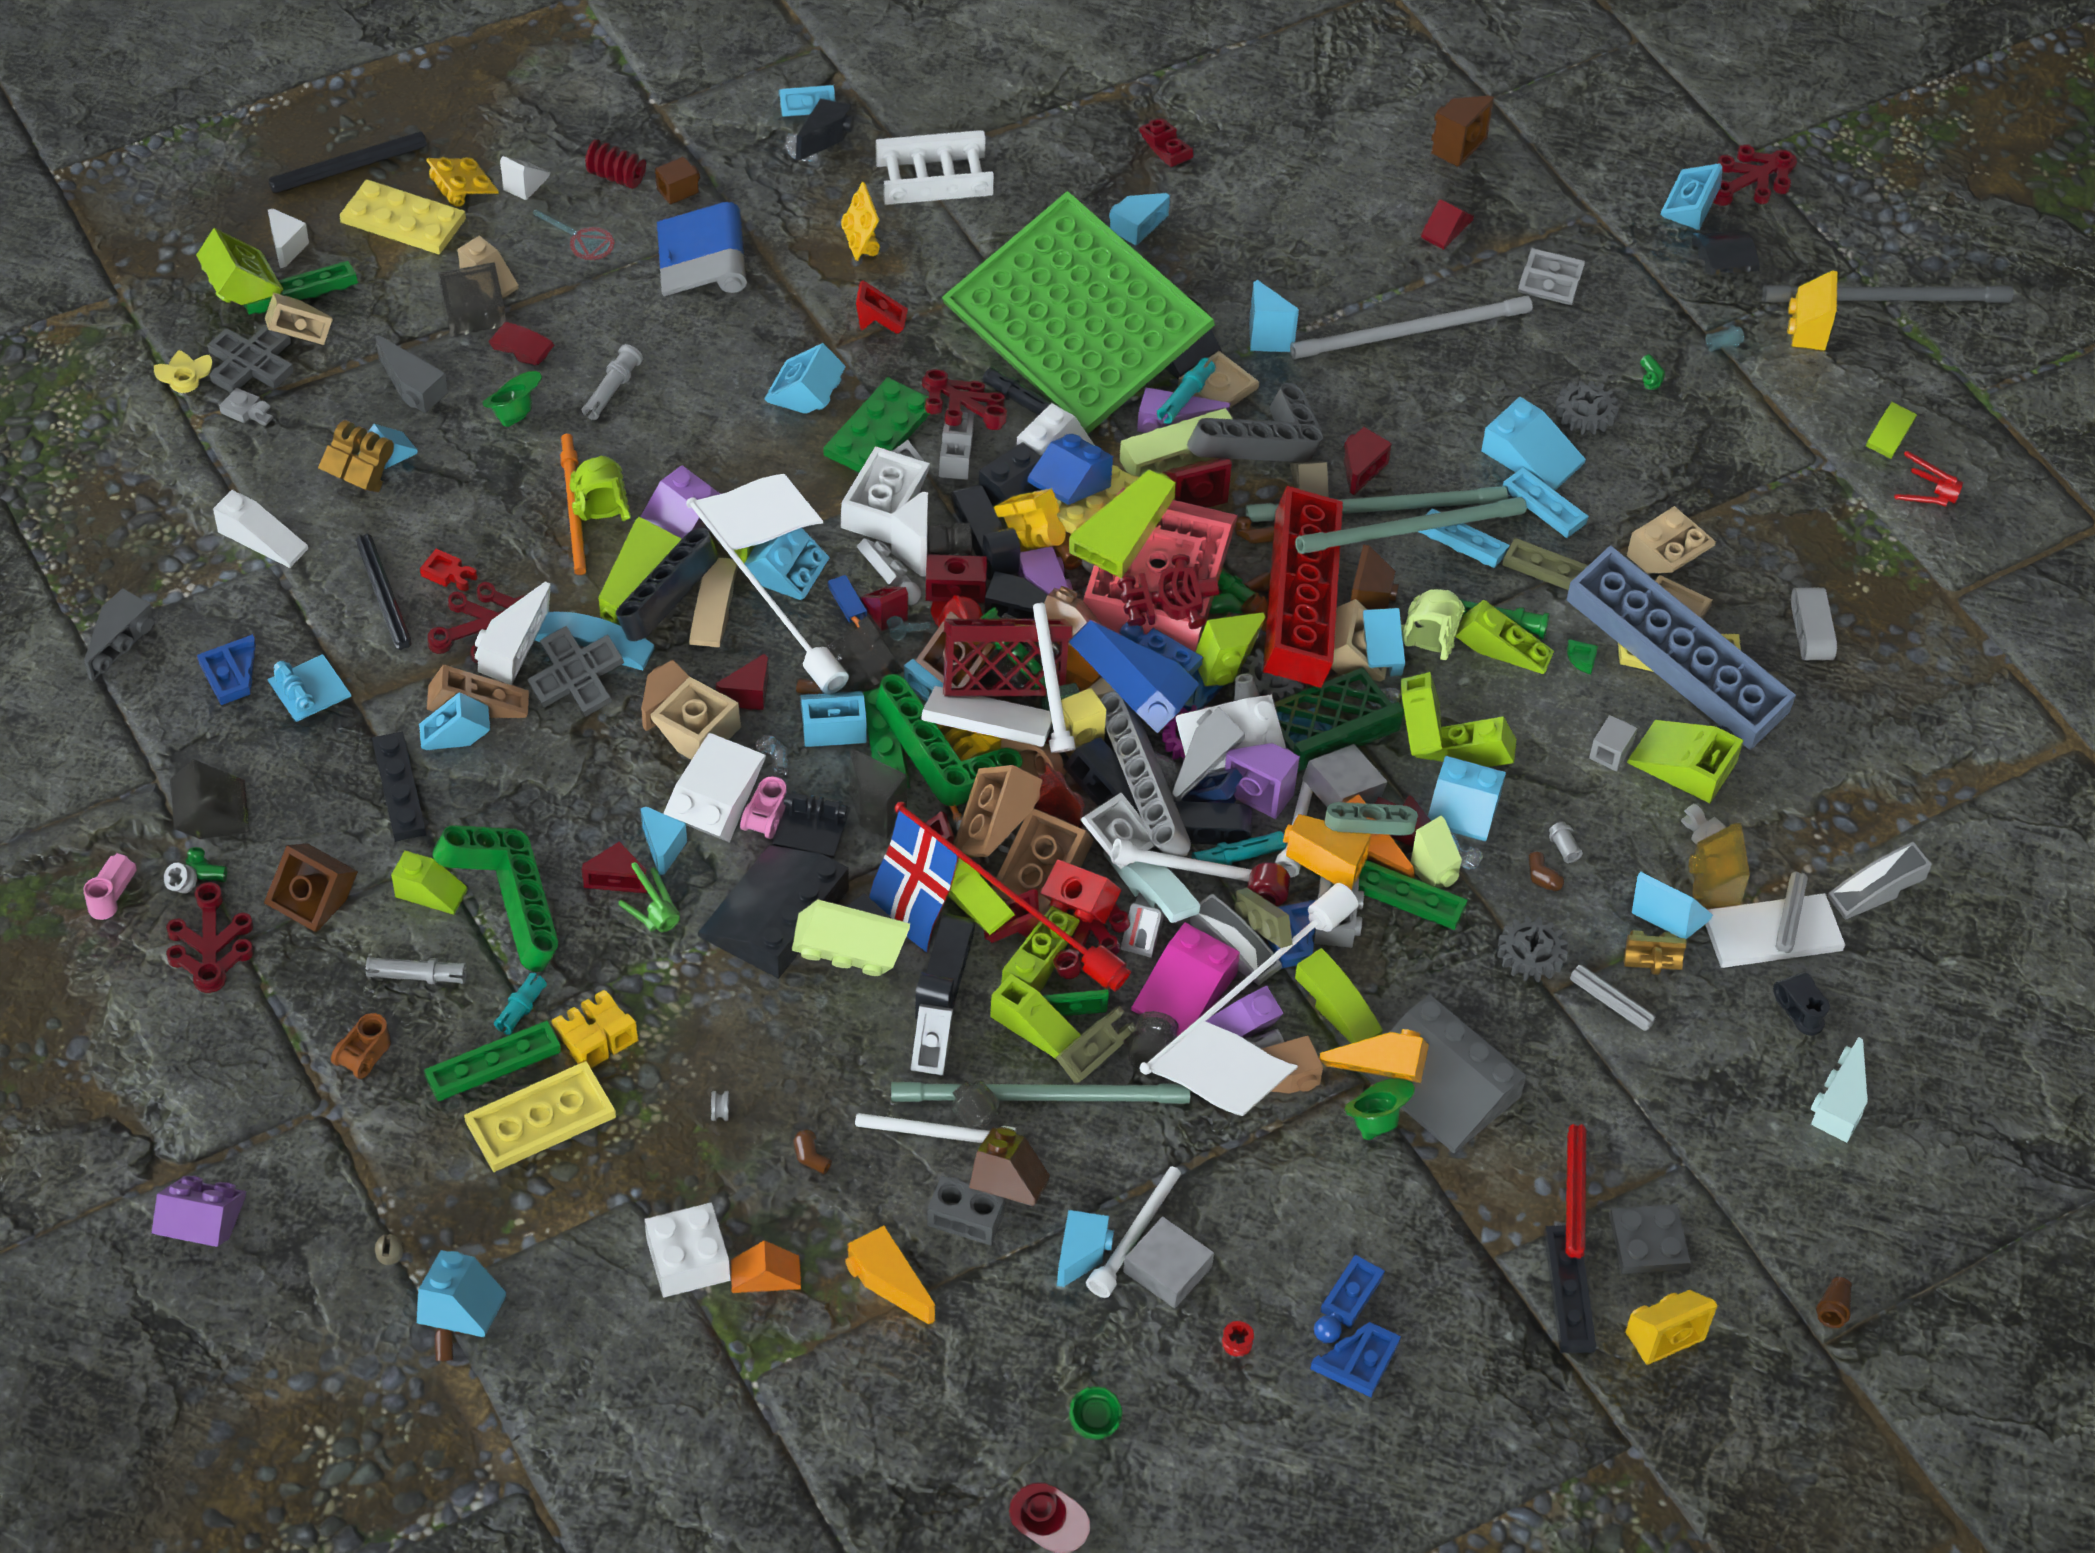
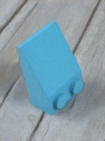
M1522 397L1516 399L1485 429L1481 450L1483 453L1515 473L1524 467L1554 491L1572 476L1586 460L1543 410Z

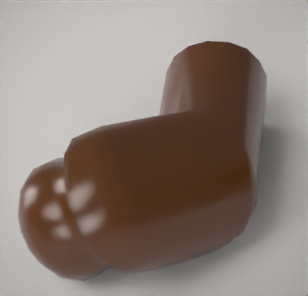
M808 1129L799 1131L793 1142L798 1162L825 1175L831 1167L832 1160L816 1152L814 1140L817 1138L813 1131Z

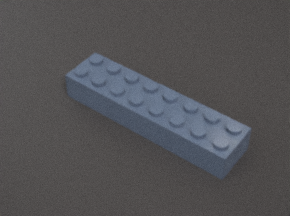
M1611 545L1570 582L1566 599L1570 604L1718 725L1729 728L1734 736L1743 739V745L1749 750L1755 747L1790 713L1796 696L1792 691Z

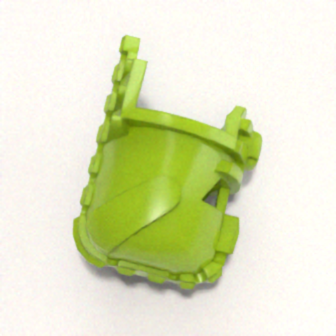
M601 455L584 461L577 468L576 472H572L570 490L574 492L575 502L572 503L575 515H578L584 521L591 518L613 517L618 514L621 515L622 521L631 518L624 488L623 474L621 473L622 468L618 463L609 457Z

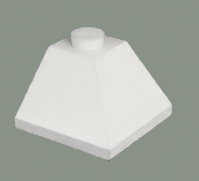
M1119 793L1081 819L1082 823L1110 857L1111 849L1116 839L1129 840L1133 845L1137 846V849L1150 850L1155 846L1149 838L1141 816L1122 793ZM1116 864L1120 869L1125 867L1123 865Z

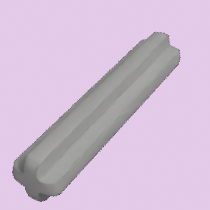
M1797 871L1791 873L1775 946L1778 951L1790 953L1793 950L1808 880L1805 873Z
M1579 964L1572 971L1571 981L1643 1031H1647L1652 1027L1656 1017L1650 1011L1583 965Z

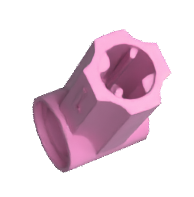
M118 853L115 856H110L98 876L90 879L84 885V896L91 917L103 920L112 917L116 913L118 908L117 900L137 871L136 864L130 861L127 856Z

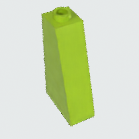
M1148 470L1069 537V553L1119 578H1123L1174 500L1176 482L1172 481L1165 474Z
M638 517L599 595L600 617L620 625L616 616L617 608L681 541V538Z

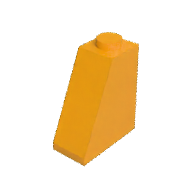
M1298 814L1293 825H1287L1283 842L1288 843L1287 857L1334 884H1344L1352 891L1367 860L1371 834L1336 832L1329 829L1325 825L1324 820Z

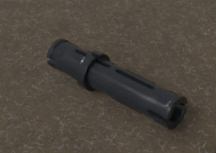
M989 367L983 375L982 382L999 391L1005 396V399H1012L1037 415H1040L1051 404L1045 398L1022 386L1018 379L1014 377L1009 378L994 367Z

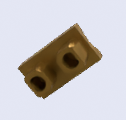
M1632 930L1630 935L1627 936L1623 960L1624 967L1651 968V973L1659 975L1661 969L1682 970L1686 939L1678 938L1670 932H1664L1658 937L1647 936L1644 931Z

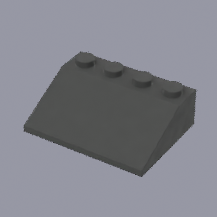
M1430 994L1410 1009L1390 1031L1401 1034L1402 1029L1421 1033L1420 1037L1429 1044L1421 1083L1410 1081L1415 1087L1413 1097L1401 1108L1453 1153H1456L1522 1095L1526 1075ZM1360 1072L1373 1084L1386 1079H1393Z

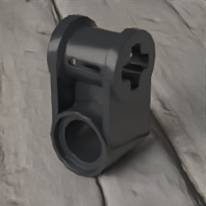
M1801 972L1775 982L1773 985L1775 999L1789 1015L1797 1029L1806 1035H1817L1822 1032L1825 1025L1823 1017L1828 1014L1830 1004L1815 985L1812 977L1807 972Z

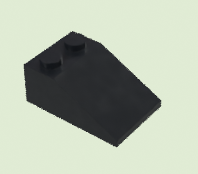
M1023 442L979 470V484L982 485L993 507L1012 496L1041 490L1028 483V476L1041 457Z

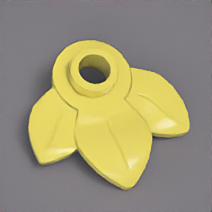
M179 350L172 357L169 365H154V374L158 380L170 384L171 388L176 392H191L198 387L199 380L211 372L212 359L210 355H204L193 360L183 351Z

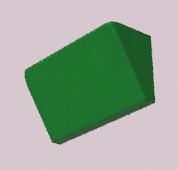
M1108 990L1043 995L1062 1016L1107 1012Z

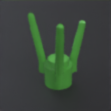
M636 862L632 863V868L653 899V902L647 908L648 917L624 900H620L618 904L643 922L650 932L656 928L661 933L671 930L679 922L680 912L674 906L657 869L653 867L650 871L663 899L659 897Z

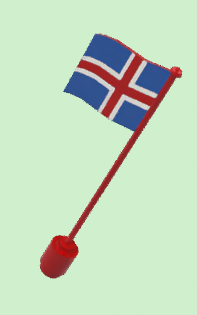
M898 802L895 805V811L898 813L891 843L873 880L869 898L892 919L910 923L906 937L925 952L929 953V943L933 928L951 890L958 859L960 858L1084 955L1081 959L1084 963L1082 971L1105 989L1111 988L1116 992L1126 982L1131 971L1126 968L1127 964L1109 949L1100 945L1097 948L1092 946L1087 950L904 807V802Z

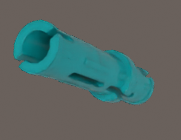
M1201 358L1196 367L1183 376L1179 387L1162 407L1157 410L1156 414L1160 421L1168 414L1163 423L1170 424L1193 395L1199 393L1204 388L1205 381L1216 370L1213 361L1205 368L1204 365L1209 359Z
M1277 831L1231 844H1226L1225 842L1218 843L1215 848L1192 852L1191 858L1231 866L1232 863L1283 851L1286 848V843L1283 842V832Z

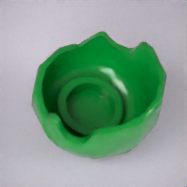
M1086 1387L1073 1397L1070 1403L1069 1420L1073 1429L1083 1438L1102 1440L1111 1436L1120 1426L1122 1406L1117 1396L1107 1388Z

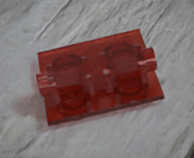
M1048 762L1045 763L1044 774L1038 776L1043 781L1040 787V797L1034 809L1055 816L1082 829L1083 823L1081 819L1083 818L1084 802L1077 792L1073 793L1059 771H1055Z

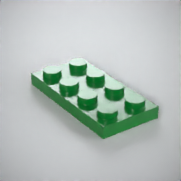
M887 377L823 447L824 456L860 473L875 446L893 451L906 442L930 415V413L925 411V403L928 396Z

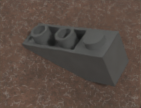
M123 588L102 606L84 659L89 680L92 682L102 673H105L111 664L122 654L128 652L131 646L143 634L148 633L155 624L151 605Z

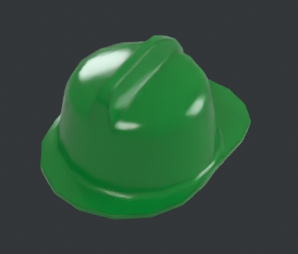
M529 371L512 378L497 392L486 398L482 403L483 406L492 408L494 414L504 427H510L521 421L532 410L531 391L541 382V373Z
M1386 1079L1375 1083L1356 1099L1346 1104L1344 1110L1347 1115L1354 1118L1362 1137L1365 1140H1371L1397 1127L1400 1108L1413 1097L1415 1087L1412 1082L1406 1079Z

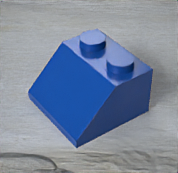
M1067 434L1049 444L1029 474L1028 483L1041 490L1052 488L1056 499L1070 505L1111 487L1113 456L1101 450L1100 447L1081 439L1076 434Z

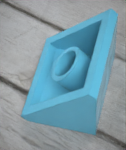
M1713 164L1681 170L1660 215L1700 230L1721 187L1723 167L1720 164Z
M1259 280L1253 283L1249 319L1250 351L1290 352V345L1292 342H1295L1299 309Z
M1642 872L1639 873L1632 914L1685 939L1694 934L1712 918L1713 914L1694 898Z

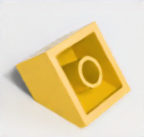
M1830 271L1799 286L1796 297L1790 298L1788 314L1793 315V317L1789 319L1787 334L1792 335L1793 347L1825 351L1837 311L1838 271Z
M1687 1290L1680 1294L1671 1293L1665 1296L1660 1303L1650 1307L1644 1305L1634 1310L1630 1315L1625 1333L1646 1365H1649L1705 1340L1718 1305L1713 1299L1692 1290Z

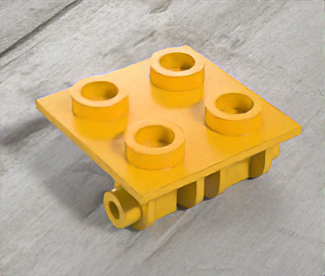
M441 157L427 158L426 160L431 166L430 178L436 183L438 189L446 196L452 206L461 207L465 202L466 194L499 193L474 159L467 157L463 159Z
M865 182L861 183L857 193L853 195L852 203L841 221L855 261L859 260L861 254L875 256L880 249L874 232L879 218Z

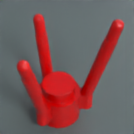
M1905 451L1904 455L1940 477L1938 478L1917 468L1911 469L1912 473L1936 483L1934 493L1939 496L1895 494L1894 498L1913 502L1935 503L1944 507L1947 506L1948 502L1955 504L1963 482L1957 480L1958 477L1945 473L1917 455Z

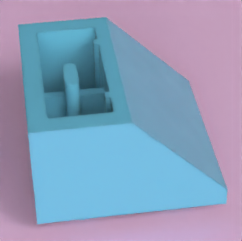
M799 528L765 543L757 544L744 564L763 587L802 600L808 594L830 557L803 528Z
M862 691L800 695L805 747L867 743L866 711Z

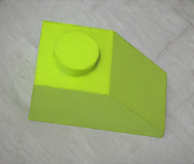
M406 850L391 874L396 898L455 915L467 892V886L447 869L439 865L433 858Z

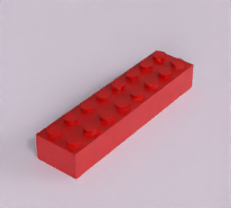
M1286 486L1275 513L1263 672L1321 688L1331 669L1334 659L1340 546L1300 554L1296 549L1295 541L1298 536L1341 530L1343 501Z

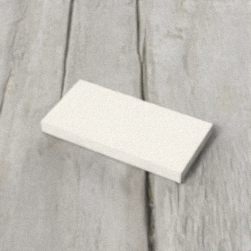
M939 686L934 687L923 708L921 718L927 722L1040 747L1044 746L1053 725L1050 711L984 696H944L943 687Z
M1826 894L1804 896L1795 944L1790 953L1778 951L1775 947L1785 899L1708 909L1713 916L1705 925L1720 967L1725 968L1843 951L1845 943Z

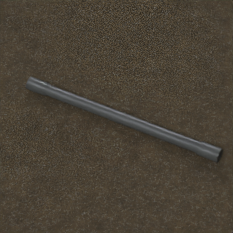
M1764 285L1763 301L1790 302V298L1796 297L1798 287ZM2012 286L1837 287V301H1985L1987 303H2011L2013 300Z

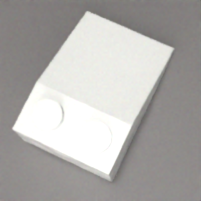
M875 446L842 501L841 528L891 544V514L920 493L930 468V463Z
M542 583L492 619L487 630L481 629L475 642V646L478 647L475 659L478 660L479 673L509 685L513 684L549 612L550 583Z
M1272 695L1245 698L1175 717L1185 756L1194 732L1199 726L1196 723L1197 720L1209 709L1214 712L1218 707L1245 733V740L1235 749L1274 743L1282 748H1286ZM1226 758L1210 773L1225 770Z
M709 733L675 785L663 814L682 821L689 827L730 843L766 755Z

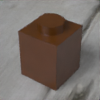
M684 156L655 168L656 189L670 205L699 193V171Z

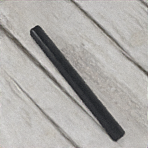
M420 131L270 177L268 179L269 186L273 193L285 191L427 146L426 138L423 132Z

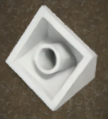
M921 492L891 514V553L920 576H926L928 492Z

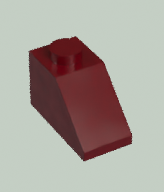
M1363 427L1356 434H1351L1344 444V449H1346L1344 466L1349 492L1353 495L1389 463L1392 443L1366 427Z

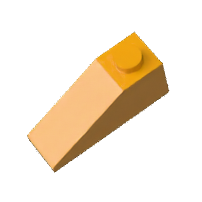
M1402 1029L1401 1034L1389 1032L1322 1052L1319 1059L1328 1067L1421 1083L1429 1044L1420 1037L1421 1033Z
M885 1226L848 1243V1258L845 1259V1262L853 1277L858 1276L866 1288L925 1323L931 1324L935 1322V1303Z

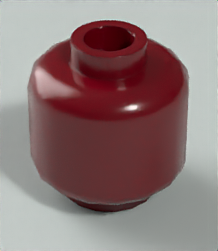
M1272 862L1260 863L1250 872L1247 888L1276 907H1280L1288 898L1290 875L1279 864Z

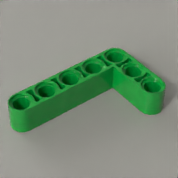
M895 674L887 675L882 679L875 705L941 803L947 806H957L968 802L978 769L1014 765L1021 769L1023 758L1018 751L1012 748L998 749L961 761L936 723L921 719L924 706L908 682L903 677Z
M458 825L446 827L432 852L434 860L439 865L447 868L495 870L520 962L526 969L532 972H542L545 970L558 947V939L528 836L520 830L510 828Z

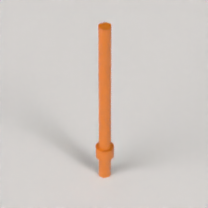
M563 434L561 436L562 452L560 453V461L565 472L574 573L576 575H584L586 573L582 523L581 518L573 512L572 503L575 502L574 492L570 490L571 474L573 471L576 472V467L578 466V454L574 450L573 436L571 434Z

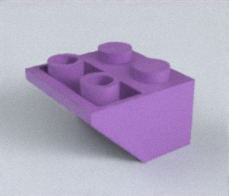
M183 1176L157 1193L151 1234L218 1247L230 1238L245 1200L246 1191L235 1189L236 1186L231 1183L218 1182L212 1185L203 1183V1179L200 1177Z

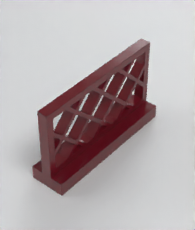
M944 619V632L946 633L944 696H1048L1047 688L1039 682L1044 676L1043 668L1033 676L1025 667L1037 653L1041 656L1039 644L1037 646L1033 644V642H1039L1035 619ZM1048 619L1051 642H1060L1059 653L1054 657L1055 665L1059 662L1056 672L1058 674L1060 696H1065L1069 638H1072V625L1065 619ZM954 642H968L973 648L961 661L953 655ZM972 642L980 643L977 646H975ZM989 642H998L1003 649L989 661L980 650ZM1002 642L1010 643L1007 646H1005ZM1019 642H1028L1033 649L1019 661L1011 650ZM978 653L987 665L973 676L965 668V665ZM1008 653L1016 661L1017 665L1003 676L995 665ZM953 660L957 663V665H955L954 667ZM962 668L971 680L962 688H951L952 677ZM993 669L1000 676L1001 680L992 688H984L979 680L989 670ZM1020 669H1023L1031 679L1022 688H1015L1009 680ZM975 684H977L980 688H972V687H973ZM1005 684H1007L1010 688H1001V687H1003ZM1034 684H1037V685L1039 686V687L1031 688Z

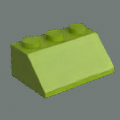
M216 228L212 230L196 254L202 265V270L209 277L208 281L216 290L215 294L227 303L234 301L244 305L272 297L273 293L281 294L283 291L281 284L260 250Z

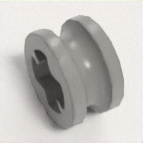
M181 863L171 864L164 874L165 886L169 890L182 894L190 892L197 882L195 869ZM179 874L183 878L182 881L178 879Z
M712 1091V1121H716L719 1117L723 1118L724 1121H729V1091H724L721 1095L717 1094L716 1091Z

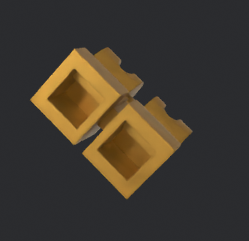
M343 420L336 427L331 446H327L318 468L365 490L379 492L383 483L380 479L384 467L393 453V441L385 437L380 438L374 432L367 433V430L361 426L355 428L354 423Z

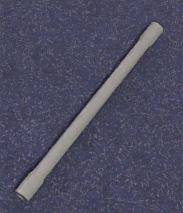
M1529 296L1504 300L1500 303L1320 339L1312 338L1292 342L1290 353L1293 359L1318 355L1322 352L1502 316L1509 317L1532 312V301Z

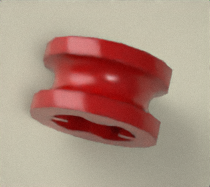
M1242 1321L1229 1323L1223 1332L1222 1346L1224 1350L1236 1357L1248 1354L1253 1346V1329ZM1233 1334H1240L1239 1338L1244 1336V1342L1237 1344L1236 1339L1233 1342Z

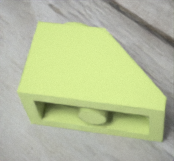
M1439 816L1417 829L1410 863L1413 865L1414 873L1424 883L1439 889L1444 886L1449 887L1453 885L1459 877L1462 859L1446 820Z

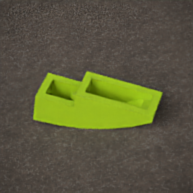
M1322 948L1297 964L1295 979L1316 999L1315 1008L1351 1044L1379 1036L1383 1033V1029L1359 991Z

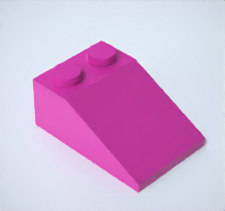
M1185 922L1162 953L1135 1000L1132 1011L1179 1036L1214 1006L1238 972L1240 952Z

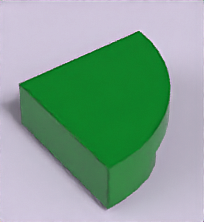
M1569 639L1567 644L1568 658L1577 669L1591 675L1598 646Z

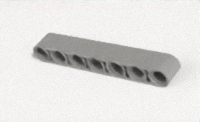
M1111 691L1100 700L1106 708L1105 727L1149 838L1162 853L1185 857L1190 850L1191 842L1139 715L1116 691Z

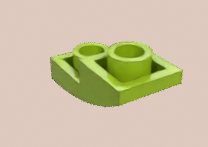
M1891 402L1868 439L1866 447L1892 459L1916 419L1917 414Z

